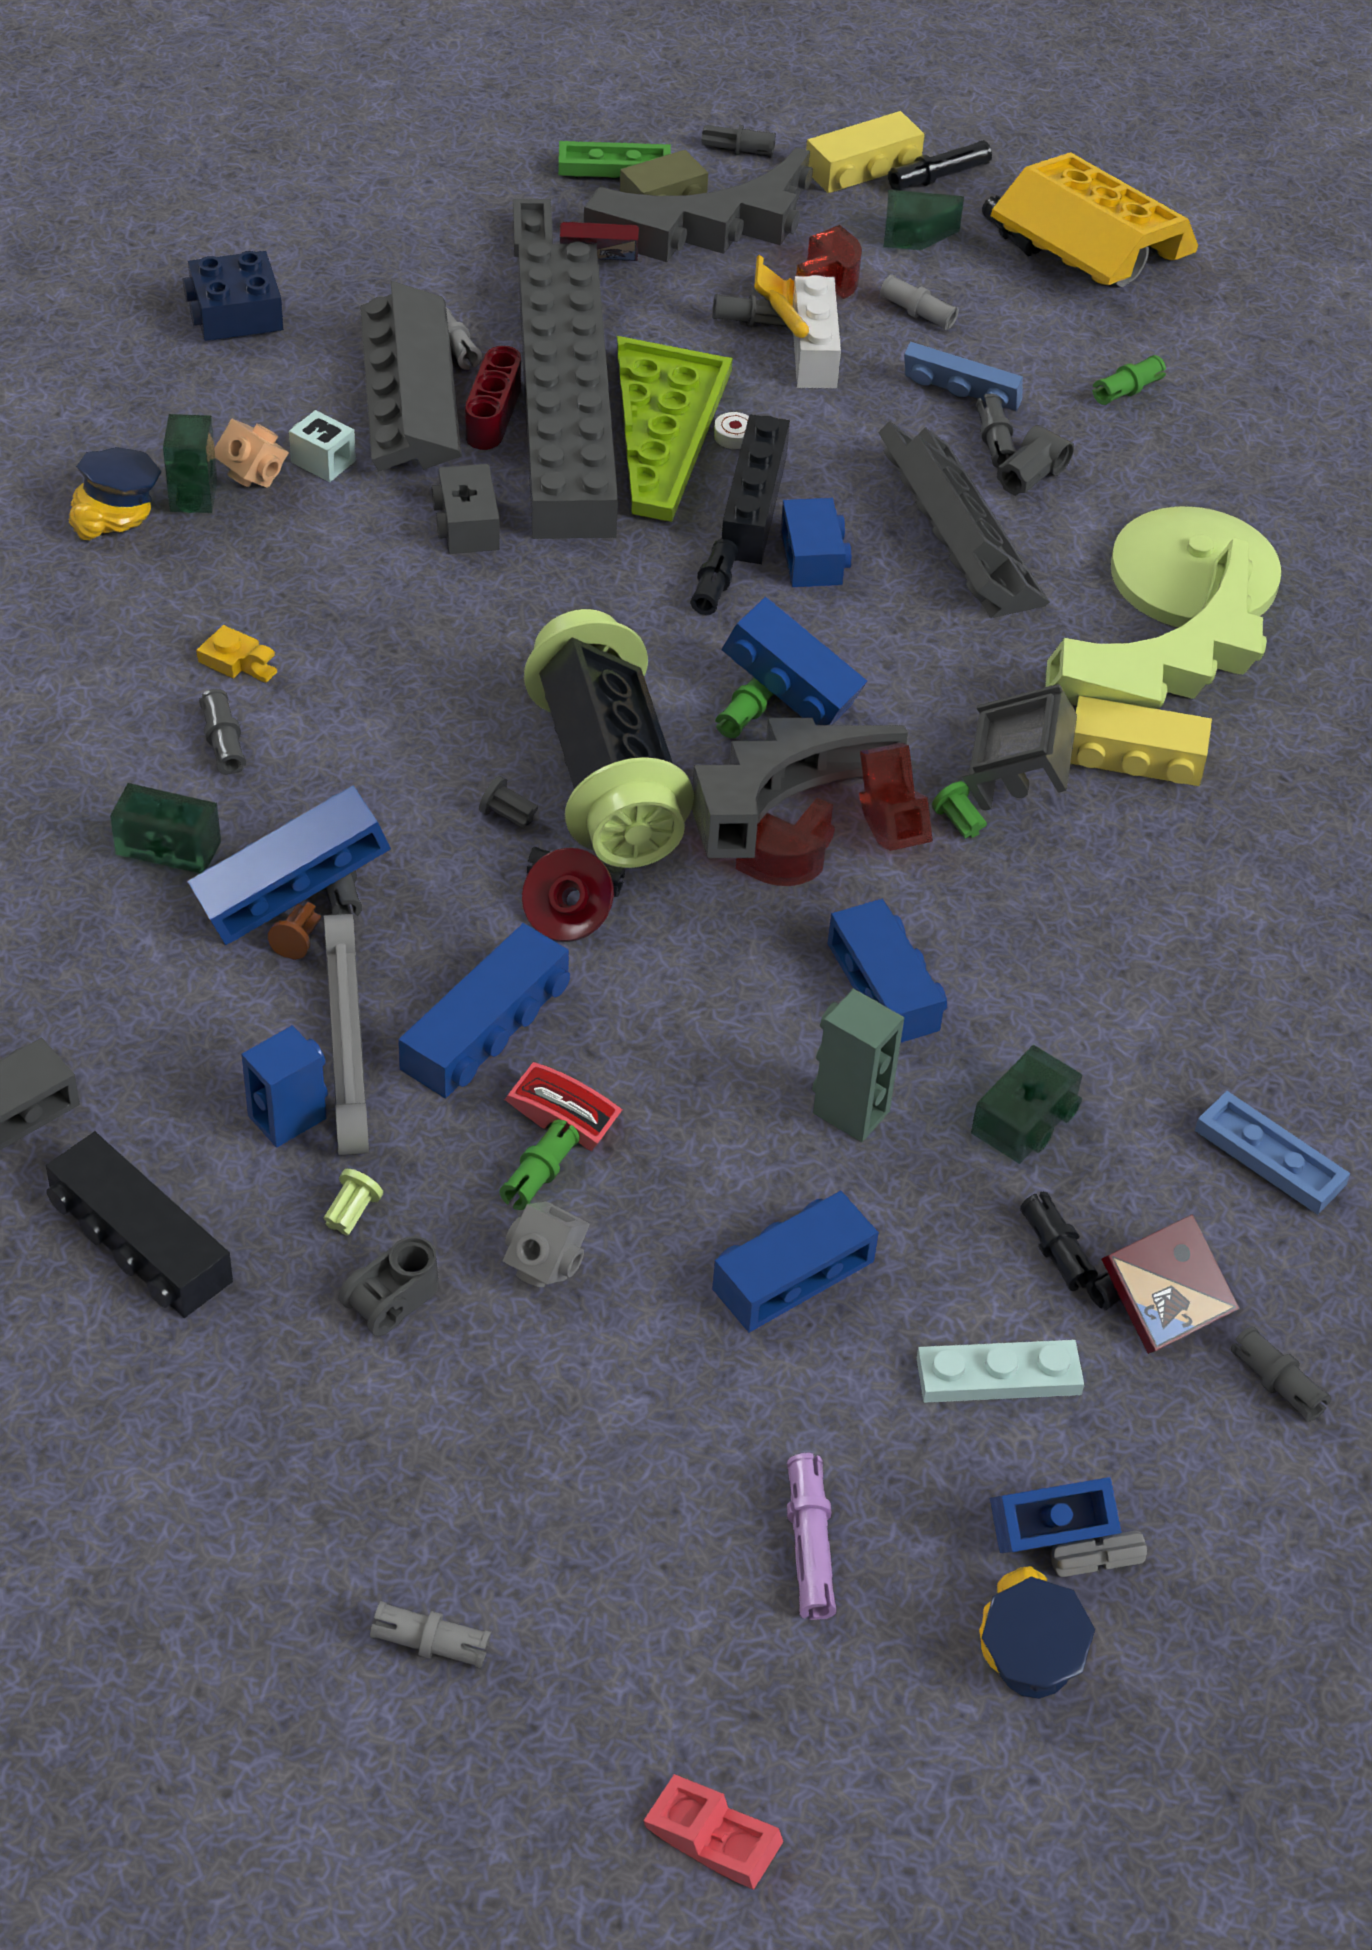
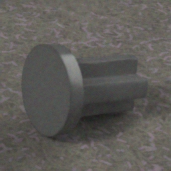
M497 776L490 783L479 804V811L488 815L491 811H494L523 829L533 821V816L538 810V805L507 788V779L502 776Z

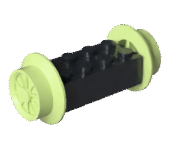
M591 609L574 610L554 618L539 632L535 640L534 650L528 657L524 668L525 687L530 698L538 706L551 712L555 724L554 728L558 734L564 754V761L568 767L574 791L570 795L565 808V821L571 836L582 846L595 851L596 855L609 865L623 868L649 865L667 856L680 843L685 830L684 822L688 818L693 806V787L686 773L672 762L644 678L648 666V655L642 639L632 629L617 623L610 615Z

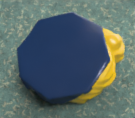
M115 447L102 451L86 452L76 466L84 476V483L75 489L71 501L72 508L69 513V524L73 527L74 532L78 534L81 540H92L102 533H111L113 531L120 533L130 528L138 527L142 524L143 520L147 519L150 513L152 497L149 495V491L155 485L162 471L150 456L142 451Z
M1032 1566L1020 1567L1004 1575L997 1583L998 1594L992 1596V1600L983 1609L982 1624L979 1629L983 1656L990 1667L1000 1674V1677L1007 1686L1021 1696L1040 1699L1055 1694L1067 1684L1069 1679L1083 1673L1095 1628L1074 1590L1047 1582L1045 1575L1035 1570Z

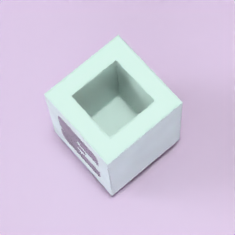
M317 410L313 411L301 422L296 423L289 430L291 463L328 482H331L356 461L354 429Z

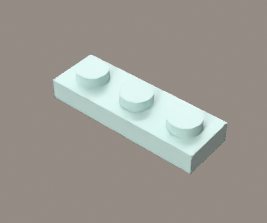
M1076 1340L918 1347L917 1364L924 1403L1082 1395L1084 1388Z

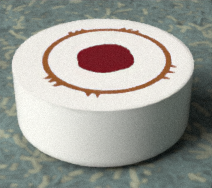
M728 412L720 415L715 420L714 425L715 441L728 449H741L749 416L739 412Z

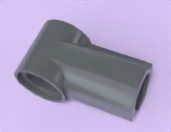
M1040 425L1033 426L1024 437L1020 449L998 467L997 479L1001 482L1003 490L1016 496L1019 493H1026L1048 473L1058 476L1070 463L1074 452V444Z

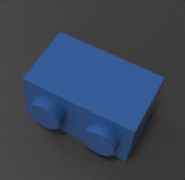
M833 498L783 500L780 532L792 587L842 585L844 568L851 567L850 543H843L845 537L844 516L837 515Z
M291 1025L241 1054L248 1117L276 1148L327 1119L325 1097L328 1096V1090L323 1077V1066L326 1064V1060L321 1048L313 1039L306 1040Z
M1111 1477L989 1498L1000 1553L1017 1552L1122 1533Z

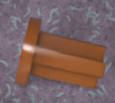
M307 902L305 906L297 904L285 921H278L270 928L268 942L277 954L293 960L301 959L306 955L310 948L309 936L321 920V916L314 912L316 907L310 902Z

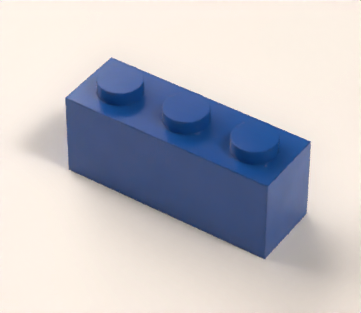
M766 596L735 625L721 649L735 663L745 669L802 718H813L815 725H833L851 707L867 683L864 677Z
M884 899L831 913L828 946L854 989L905 1017L901 1043L940 1031L943 1012L947 1009L945 991L940 983H934L926 970V963L921 951L918 948L914 949L906 937L901 918L898 915L892 914Z
M839 1191L826 1199L812 1201L801 1213L783 1223L780 1221L772 1223L759 1236L741 1246L733 1245L723 1251L714 1263L712 1290L750 1333L873 1263L879 1232L842 1191Z

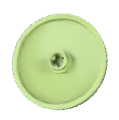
M1185 506L1150 511L1132 520L1117 536L1111 557L1112 577L1123 597L1147 616L1178 628L1200 613L1211 587L1215 559L1233 537L1249 542V560L1253 563L1252 574L1248 581V595L1252 599L1249 614L1261 616L1274 602L1281 579V565L1278 555L1270 542L1249 524L1223 512Z

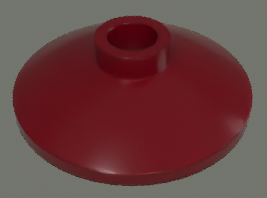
M579 848L554 850L540 858L533 865L525 879L522 891V904L525 915L538 932L550 939L570 942L585 938L603 924L610 912L614 896L612 878L604 863L586 850ZM578 890L580 893L578 902L575 905L569 906L567 903L568 895L572 891Z

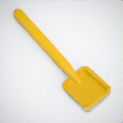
M759 254L756 258L755 290L770 301L772 308L797 338H805L809 333V327L793 308L794 281L791 278L783 280L763 264L764 258Z

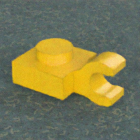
M225 625L221 626L196 650L199 663L233 679L243 671L267 683L277 673V668L267 664L275 656L274 650L266 645H259V640Z

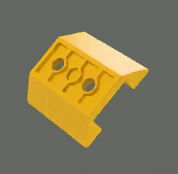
M1071 152L1026 166L994 206L990 215L1003 223L1005 229L1024 235L1032 240L1033 245L1037 248L1051 251L1061 257L1066 265L1080 268L1090 274L1095 282L1103 285H1111L1131 277L1139 250L1144 247L1151 246L1158 250V254L1168 260H1178L1196 253L1198 243L1188 218Z

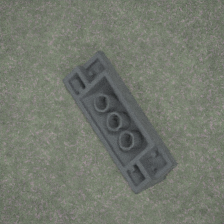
M390 280L392 294L385 297H376L368 303L360 305L371 458L378 472L416 458L424 470L462 456L446 302L442 296Z
M889 421L878 432L887 446L883 450L884 454L899 470L901 474L899 476L900 480L917 499L915 502L917 507L930 520L933 525V533L948 549L950 553L949 559L962 572L967 580V588L980 601L990 619L1044 607L1050 603L950 445L926 427L913 438Z

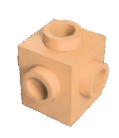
M231 419L211 455L230 468L227 475L236 482L246 487H250L251 483L254 482L268 488L273 479L279 474L289 452L275 443L278 435L266 427L256 423L253 428Z

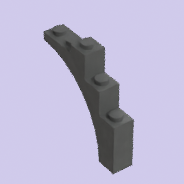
M796 147L782 163L766 174L744 184L716 192L684 196H653L625 193L599 187L584 206V223L637 225L639 227L638 254L668 262L676 250L680 251L685 243L724 254L733 241H739L741 235L781 246L789 233H795L799 224L800 212L796 211L799 193L802 189H808L813 176V168L809 167L810 151Z
M768 718L766 741L731 742L730 765H694L692 812L707 858H755L757 824L774 806L784 799L808 788L856 777L904 774L908 737L905 726L815 725L813 718Z

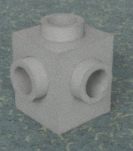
M547 1201L527 1204L522 1216L518 1217L508 1230L505 1244L509 1247L503 1262L518 1269L516 1276L519 1279L537 1287H545L546 1284L565 1281L567 1277L570 1278L575 1274L582 1262L584 1250L580 1247L590 1223Z

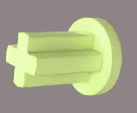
M344 1169L339 1177L343 1187L325 1214L324 1219L327 1221L325 1224L329 1228L338 1230L344 1235H349L369 1201L378 1202L383 1195V1190L378 1183L367 1175L353 1169Z

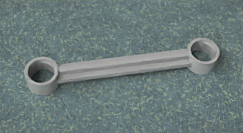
M353 914L324 915L338 1155L369 1153L354 919Z

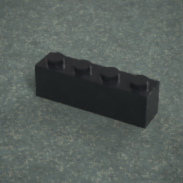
M749 414L722 522L721 539L730 540L738 547L739 553L735 561L762 565L787 459L790 420Z
M96 1131L45 1165L50 1187L46 1192L52 1205L63 1215L70 1212L79 1221L82 1231L93 1244L99 1245L103 1243L113 1252V1257L123 1272L129 1276L137 1274L147 1283L149 1293L160 1306L166 1308L170 1305L183 1318H186L233 1282L230 1252Z

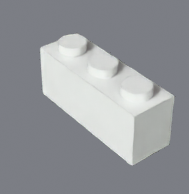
M819 275L808 277L795 276L793 308L809 327V333L805 338H797L793 334L797 388H837L841 347L834 277H822Z

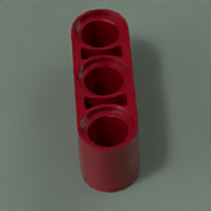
M496 346L489 349L478 371L465 406L466 441L473 448L479 450L493 449L502 442L521 392V354L513 347Z

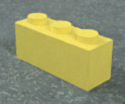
M898 111L807 139L806 150L810 151L809 167L813 168L812 178L827 193H831L888 175L891 168L913 163L917 157L922 156L925 134L907 116Z
M1078 696L1076 706L1077 721L1070 764L1126 773L1132 776L1172 781L1178 784L1200 786L1208 754L1212 718Z

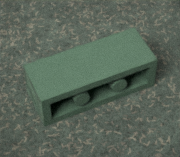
M854 988L840 1003L833 1002L826 1009L820 1022V1028L823 1029L822 1043L816 1054V1060L819 1061L818 1075L812 1086V1091L815 1092L813 1114L860 1142H863L890 1112L905 1017Z

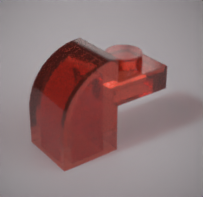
M841 225L810 236L807 261L797 265L796 276L808 277L819 275L822 277H834L836 293L843 299L848 298L856 291L859 283L862 255L859 241Z
M902 742L860 751L865 791L859 792L864 817L877 843L885 849L892 851L933 842L928 797L914 790L909 745Z
M817 797L795 825L766 813L757 824L755 858H736L735 869L759 881L776 886H795L813 880L823 871L825 849L829 846L835 832V827L831 825L833 804Z

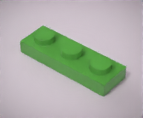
M559 141L558 175L619 178L620 169L671 154V144Z

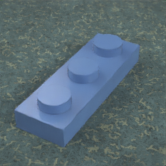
M910 342L904 354L905 376L910 377L916 383L936 385L948 389L956 396L981 398L985 402L984 395L992 393L1000 396L1002 408L1006 407L1015 411L1019 408L1022 401L1023 376L914 342Z
M1226 1091L1197 1120L1195 1131L1317 1215L1347 1185L1350 1176L1348 1171L1229 1091Z

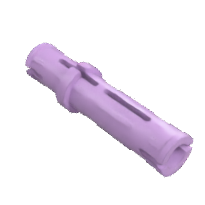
M801 1453L790 1457L787 1461L791 1488V1502L787 1504V1518L793 1523L795 1536L796 1568L800 1595L799 1612L804 1619L808 1616L809 1620L828 1619L836 1614L827 1520L831 1518V1503L825 1498L822 1458L818 1455L814 1457L812 1453Z

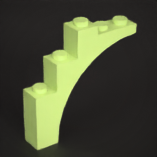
M1233 537L1215 559L1211 587L1200 613L1186 624L1157 638L1133 643L1097 644L1064 638L1047 660L1046 687L1060 684L1070 703L1077 706L1078 696H1085L1160 709L1165 701L1167 692L1194 699L1206 684L1210 685L1217 669L1243 675L1255 661H1259L1262 658L1267 643L1266 637L1263 636V617L1249 614L1252 599L1248 595V581L1253 569V563L1249 560V542Z

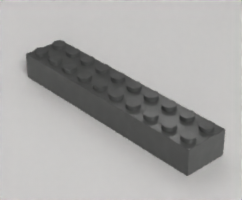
M543 242L519 244L518 283L532 539L616 538L618 496L597 244H585L583 242H573L570 244H546Z

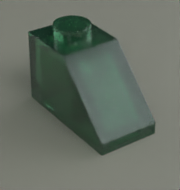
M888 190L883 247L923 250L959 232L964 196Z

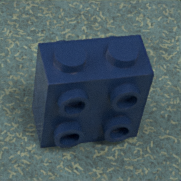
M266 250L257 252L245 251L241 254L220 257L207 256L202 259L188 261L189 277L182 278L186 302H189L193 326L200 325L205 341L284 330L281 295Z

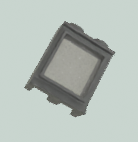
M1060 684L977 705L979 718L969 775L962 776L982 810L986 811L992 808L996 779H1002L1013 797L1024 798L1028 795L1030 783L1024 772L1044 768L1058 793L1067 791L1077 714Z

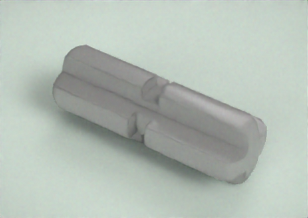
M1134 1530L1100 1537V1542L1097 1543L1091 1538L1054 1545L1051 1552V1562L1057 1576L1067 1577L1098 1571V1565H1103L1104 1569L1107 1570L1141 1564L1146 1559L1147 1546L1143 1534Z

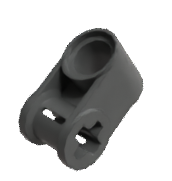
M417 1236L405 1237L397 1241L390 1249L366 1267L355 1271L345 1281L339 1291L338 1299L345 1308H354L368 1321L367 1327L374 1336L379 1337L387 1334L398 1326L406 1316L437 1293L439 1278L434 1246L425 1238ZM412 1269H420V1271L417 1272H408Z

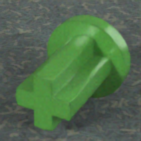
M959 781L950 784L940 791L932 802V808L939 815L945 813L964 839L969 836L973 838L979 835V830L987 826V822L968 799L969 787L965 782Z

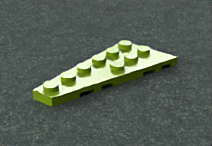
M617 336V359L631 513L672 522L732 372L733 358Z

